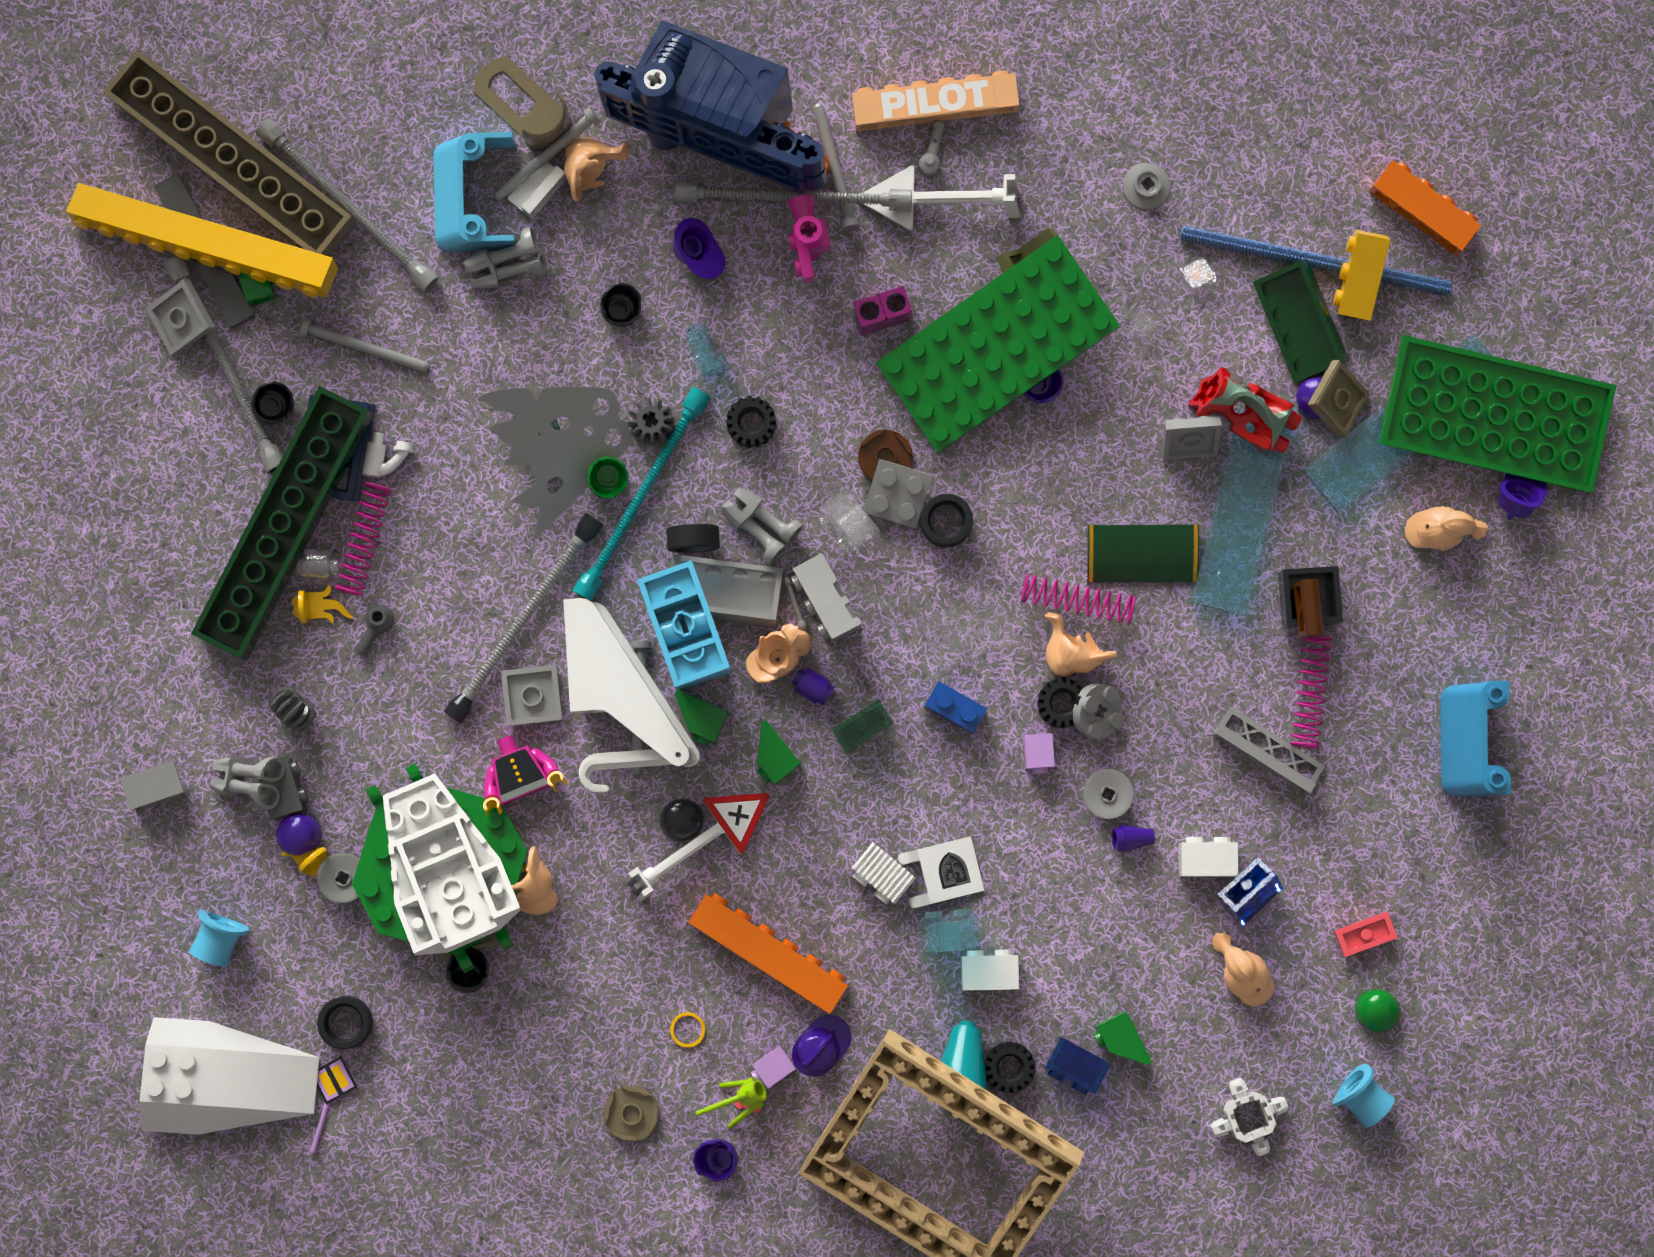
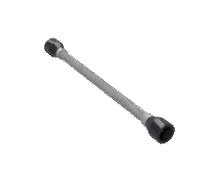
M584 514L577 524L575 535L571 539V545L568 546L569 548L566 549L565 554H562L563 557H560L552 571H550V574H548V577H546V580H544V583H542V586L540 585V588L537 589L538 591L535 592L536 594L533 595L534 597L531 598L532 600H529L530 603H527L528 606H525L517 620H515V623H513V626L510 627L511 629L508 630L509 632H506L498 646H496L495 652H492L486 664L484 663V666L481 667L482 669L479 670L480 672L477 673L478 675L475 676L476 678H473L472 684H469V687L453 698L443 712L462 724L470 713L472 701L477 696L475 695L476 691H479L478 688H481L489 674H491V671H493V668H495V665H497V662H499V659H501V656H504L503 653H506L505 651L508 650L509 645H512L511 642H514L513 639H516L515 636H518L526 622L529 621L528 619L531 618L530 616L533 615L532 613L535 612L534 610H537L543 599H545L555 581L557 582V579L560 578L559 576L562 575L561 573L564 572L563 570L566 569L565 567L568 566L567 564H570L569 561H572L580 548L582 549L587 542L597 536L604 526L591 515Z

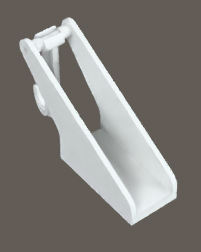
M564 599L570 712L582 714L607 712L652 748L648 750L589 755L583 760L579 768V778L583 786L592 792L601 793L609 791L608 785L594 784L590 781V774L596 770L663 765L693 767L698 764L701 756L699 749L606 607L600 603L591 602L588 599Z

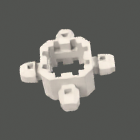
M1239 1077L1229 1081L1231 1095H1235V1098L1227 1101L1223 1112L1226 1119L1220 1118L1210 1125L1214 1136H1225L1229 1134L1228 1131H1231L1233 1137L1245 1143L1252 1141L1251 1146L1254 1153L1258 1156L1269 1153V1142L1267 1138L1264 1139V1136L1272 1133L1276 1122L1273 1114L1278 1116L1288 1110L1289 1107L1284 1097H1276L1270 1099L1271 1102L1268 1103L1267 1098L1257 1092L1247 1093L1246 1090L1248 1088L1242 1078ZM1257 1100L1266 1124L1250 1132L1242 1133L1235 1119L1233 1109Z

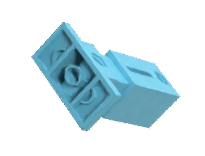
M692 560L637 579L675 689L679 688L680 691L731 674L729 662Z

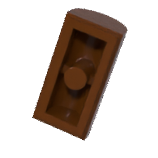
M1303 579L1295 582L1293 586L1299 637L1324 636L1319 579Z

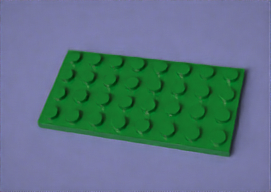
M1057 235L876 363L936 452L940 453L1121 326Z
M1404 335L1401 337L1378 444L1585 493H1593L1617 385Z

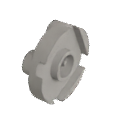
M1093 683L1081 690L1078 695L1081 696L1078 705L1074 704L1073 708L1074 725L1081 734H1085L1088 738L1102 740L1112 735L1116 729L1122 727L1124 716L1122 714V701L1117 688ZM1098 705H1099V707H1100V714H1099V716H1095V712L1098 711Z

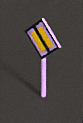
M342 1056L320 1067L318 1071L317 1088L325 1103L310 1149L311 1154L316 1152L330 1103L358 1088Z

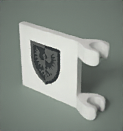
M971 836L898 855L900 865L916 861L920 862L927 894L909 898L911 908L984 891Z

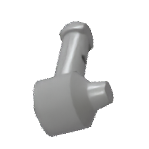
M941 120L933 122L927 153L919 161V170L926 177L934 176L939 170L937 154L942 134L945 131V124Z

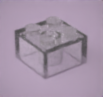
M846 487L819 508L818 522L828 534L834 533L837 537L835 539L837 541L836 545L845 556L850 553L853 558L880 537V530Z

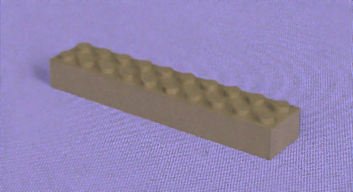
M136 50L104 89L103 93L112 103L299 248L330 256L356 224L349 213L139 50Z

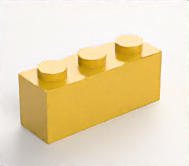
M1356 229L1354 236H1349L1346 246V252L1350 253L1348 262L1342 263L1339 279H1343L1341 290L1336 289L1333 299V306H1337L1336 311L1338 314L1371 321L1391 241L1388 236Z

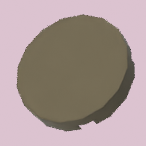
M628 1085L617 1089L609 1096L604 1106L603 1118L607 1128L614 1137L625 1142H637L645 1139L655 1130L659 1122L660 1109L656 1098L650 1091L640 1086Z

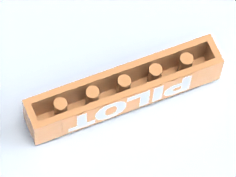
M997 71L992 73V76L981 77L980 74H972L966 76L963 80H954L952 77L939 79L938 83L927 84V81H916L911 83V86L900 87L899 84H890L884 86V89L873 90L871 87L860 88L857 90V93H852V106L855 129L858 132L931 123L937 120L948 121L1018 112L1019 98L1015 73L1008 74V71Z

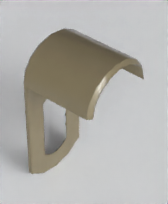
M508 57L492 60L477 75L473 92L525 139L526 144L533 149L545 150L570 129V114L561 93H558L562 107ZM505 72L535 100V104L531 112L527 115L519 116L489 88V82L494 75Z

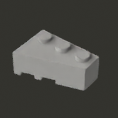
M822 553L793 568L794 576L791 577V580L798 592L803 590L808 600L804 601V604L811 617L816 614L821 624L817 628L824 641L829 639L831 644H834L861 629L862 623L858 616L856 617L847 596L844 595L838 580Z

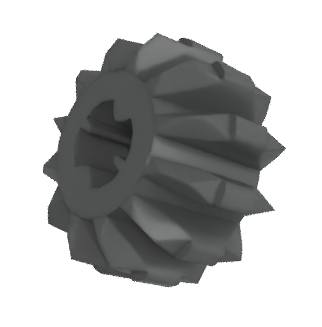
M647 398L646 407L637 402L636 406L639 412L629 411V415L635 418V420H630L627 424L628 427L635 428L631 432L633 437L642 434L640 437L641 444H644L647 438L650 437V442L653 446L656 445V436H659L661 441H666L663 431L672 433L673 428L666 424L675 422L673 416H666L671 411L669 406L661 409L662 400L658 399L655 406H652L651 398ZM655 416L657 425L654 426L652 424L651 428L647 427L645 419Z
M283 686L268 701L271 711L294 732H301L307 728L316 717L314 708L292 687Z

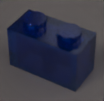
M1257 857L1217 896L1223 908L1244 926L1283 889V886L1277 874Z
M1060 1036L1044 1064L1049 1069L1047 1073L1049 1076L1060 1082L1063 1081L1064 1077L1074 1082L1073 1089L1086 1096L1089 1091L1096 1094L1111 1065L1109 1062Z

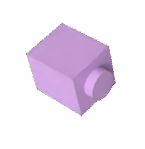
M1053 734L1024 735L1025 770L1032 769V774L1049 773L1048 768L1055 767Z
M779 1045L752 1064L755 1070L751 1074L755 1080H760L767 1088H770L794 1071L796 1067L781 1045Z

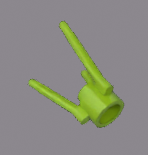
M754 1077L746 1080L720 1083V1088L740 1087V1089L737 1091L736 1096L696 1111L695 1115L701 1116L739 1101L743 1106L747 1105L749 1107L728 1124V1128L732 1129L753 1111L764 1106L763 1101L767 1097L766 1088L760 1080H755Z

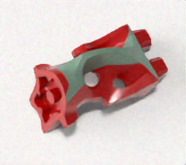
M1220 367L1213 376L1202 379L1196 395L1188 404V406L1198 410L1197 416H1210L1212 413L1222 415L1231 424L1229 431L1250 443L1260 452L1274 451L1284 453L1290 440L1280 435L1283 427L1290 431H1295L1302 420L1293 411L1295 406L1293 403L1253 383L1248 384L1247 388L1249 390L1239 386L1231 379V374L1224 367ZM1236 403H1244L1246 408L1243 413H1236L1233 407ZM1247 423H1251L1254 426V432L1250 433L1246 430Z

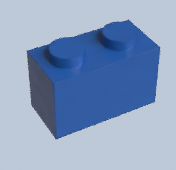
M938 681L924 708L970 734L974 733L987 710L986 707Z

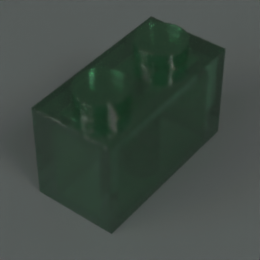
M877 700L833 727L831 732L844 753L847 754L893 726V721L880 700Z

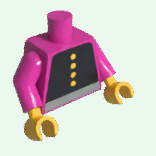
M513 735L497 741L502 756L491 760L492 765L487 769L484 783L485 801L483 807L487 817H490L489 811L492 808H497L498 813L502 814L501 805H506L548 787L557 792L555 788L557 782L562 781L565 786L568 782L551 757L540 749H531L529 746L518 749Z

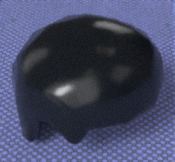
M623 282L613 284L601 297V315L612 326L621 328L632 325L641 313L642 297L633 285Z
M276 381L260 385L251 398L253 414L261 422L270 425L282 423L287 419L295 404L291 390L285 384Z
M677 799L669 802L660 813L659 825L664 835L670 839L686 841L697 836L703 827L704 814L700 806L690 799Z
M471 947L466 952L475 967L474 969L464 973L454 955L449 957L446 979L453 990L461 993L477 992L485 985L489 974L488 959L481 951Z

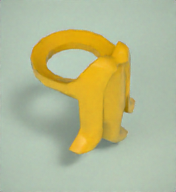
M330 584L323 592L299 590L298 594L291 600L294 606L292 614L300 620L301 624H307L310 619L327 618L333 624L334 616L331 613L325 612V610L336 609L345 617L353 618L338 601L324 599V597L331 593L332 588Z
M317 847V849L301 856H294L283 852L281 856H291L298 864L301 873L317 877L320 865L328 858V850L325 847Z

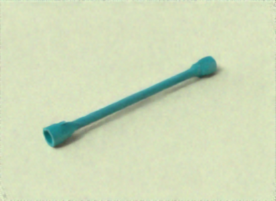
M692 387L681 405L684 407V410L681 413L682 418L676 424L677 427L674 428L675 430L669 436L668 442L665 443L666 445L662 448L658 455L659 457L653 463L649 470L650 472H648L637 494H635L636 497H633L634 500L628 506L629 509H626L627 512L624 513L625 515L619 521L620 524H617L618 527L613 531L614 533L610 536L609 542L606 543L607 545L603 548V551L597 558L598 560L589 569L588 573L583 572L572 590L574 593L589 601L593 600L602 584L599 580L604 570L603 567H606L605 564L611 558L610 555H613L612 552L615 551L614 549L620 543L619 540L622 539L621 537L624 536L623 534L629 528L630 522L633 521L632 519L636 516L640 509L639 507L642 506L641 504H643V501L649 494L648 491L654 485L653 482H656L655 479L658 478L657 476L663 470L662 467H665L664 464L667 463L666 461L672 455L671 452L674 451L673 449L679 443L680 437L683 436L682 434H684V431H686L690 424L689 422L693 421L696 415L700 417L709 403L711 397L695 387Z

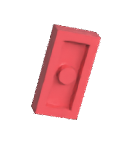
M1383 912L1334 930L1343 957L1397 938L1388 912Z

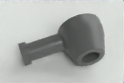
M373 606L366 614L368 628L359 644L355 646L356 650L365 655L369 652L368 649L377 633L388 631L394 623V615L386 606ZM376 613H382L383 619L380 622H375L373 619Z

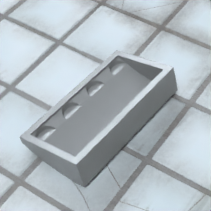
M673 554L672 567L692 560L714 620L776 628L783 568Z

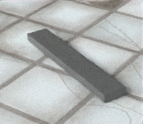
M178 173L154 185L166 209L203 219ZM193 259L231 329L256 317L252 308L246 302L245 296L232 273L226 271L224 267L217 265L215 267H208L200 263L199 260Z

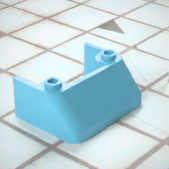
M512 132L467 133L441 143L436 147L434 151L435 240L442 250L456 252L488 249V251L505 249L517 243L514 235L487 236L486 223L480 216L474 214L464 215L463 162L480 159L485 149L516 148V141Z

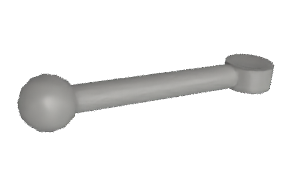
M789 575L784 576L783 578L798 619V629L805 631L808 628V623L801 614Z

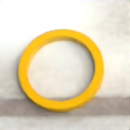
M681 1013L671 1023V1037L679 1046L686 1048L694 1047L702 1041L705 1035V1024L694 1013ZM683 1016H692L701 1024V1035L694 1043L684 1044L675 1037V1023Z

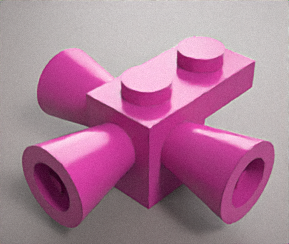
M807 194L787 200L796 224L792 225L793 233L788 234L791 251L796 250L799 260L794 261L796 276H802L804 284L814 282L811 261L816 260L821 253L831 251L825 218L818 220L814 217V195Z

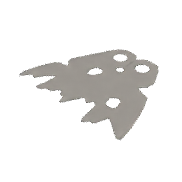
M545 387L540 391L536 400L531 391L526 388H511L492 391L478 398L479 401L492 403V410L507 411L515 416V418L502 424L489 427V430L492 434L498 435L501 441L512 444V447L509 449L510 456L505 460L504 465H529V475L536 476L537 478L531 487L513 499L514 503L520 504L524 509L540 507L534 531V538L536 539L589 487L586 477L590 465L603 456L618 459L631 443L632 437L627 423L616 418L620 410L616 395L613 391L606 388ZM604 398L609 403V410L604 415H596L593 412L592 405L595 400ZM566 416L570 423L566 430H556L552 427L551 423L554 420ZM586 426H592L593 433L591 435L584 433ZM610 429H617L621 433V441L616 446H609L605 442V434ZM553 477L562 479V487L555 493H549L547 482Z

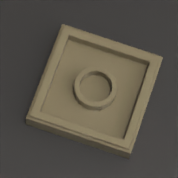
M1332 360L1308 405L1338 438H1346L1370 393L1340 360Z

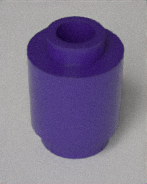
M809 667L806 671L800 669L792 681L796 685L794 691L814 704L818 702L824 705L835 688L829 684L830 680Z

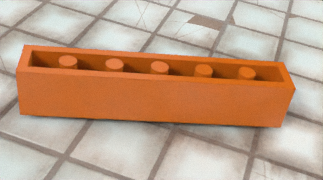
M715 892L712 897L708 894L705 895L690 918L689 924L831 1014L848 987L844 983L847 977L833 968L830 973L820 967L823 963L811 954H808L805 958L796 952L799 947L786 938L783 942L773 937L775 934L774 930L763 923L757 927L750 922L752 916L740 908H737L736 912L726 907L729 901Z

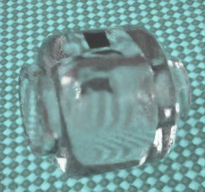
M307 549L302 556L298 557V577L302 578L307 585H328L332 582L333 576H338L339 560L334 559L332 552L328 549Z

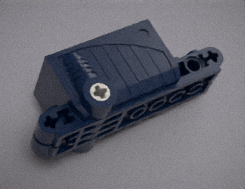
M661 20L636 69L630 65L622 66L609 61L601 63L595 69V81L606 117L647 132L649 141L658 149L670 150L680 145L802 194H805L807 190H819L826 183L827 176L822 145L805 133L797 134L783 126L793 110L788 68Z

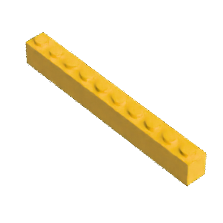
M78 183L66 210V213L73 221V225L80 229H96L107 237L116 235L134 245L143 243L157 252L170 251L184 260H189V258L197 259L205 266L215 267L217 265L224 267L226 271L232 274L240 275V273L250 275L252 279L258 282L271 281L282 289H298L303 294L316 298L317 295L327 298L338 271V267L332 257Z

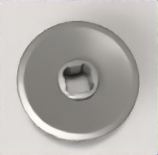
M1138 164L1132 167L1124 177V195L1128 202L1136 208L1142 210L1158 208L1167 200L1170 194L1171 185L1169 177L1162 168L1155 164ZM1146 180H1149L1153 185L1149 190H1145L1143 185H1141Z
M1103 769L1092 774L1087 780L1083 791L1084 802L1087 808L1094 815L1103 819H1114L1126 813L1132 804L1134 795L1130 780L1123 773L1114 769ZM1104 788L1114 792L1111 801L1102 797Z
M337 853L329 856L320 865L317 873V884L321 893L327 899L337 903H347L358 898L352 885L360 860L358 857L349 853ZM343 872V874L349 875L345 885L336 882L339 873Z

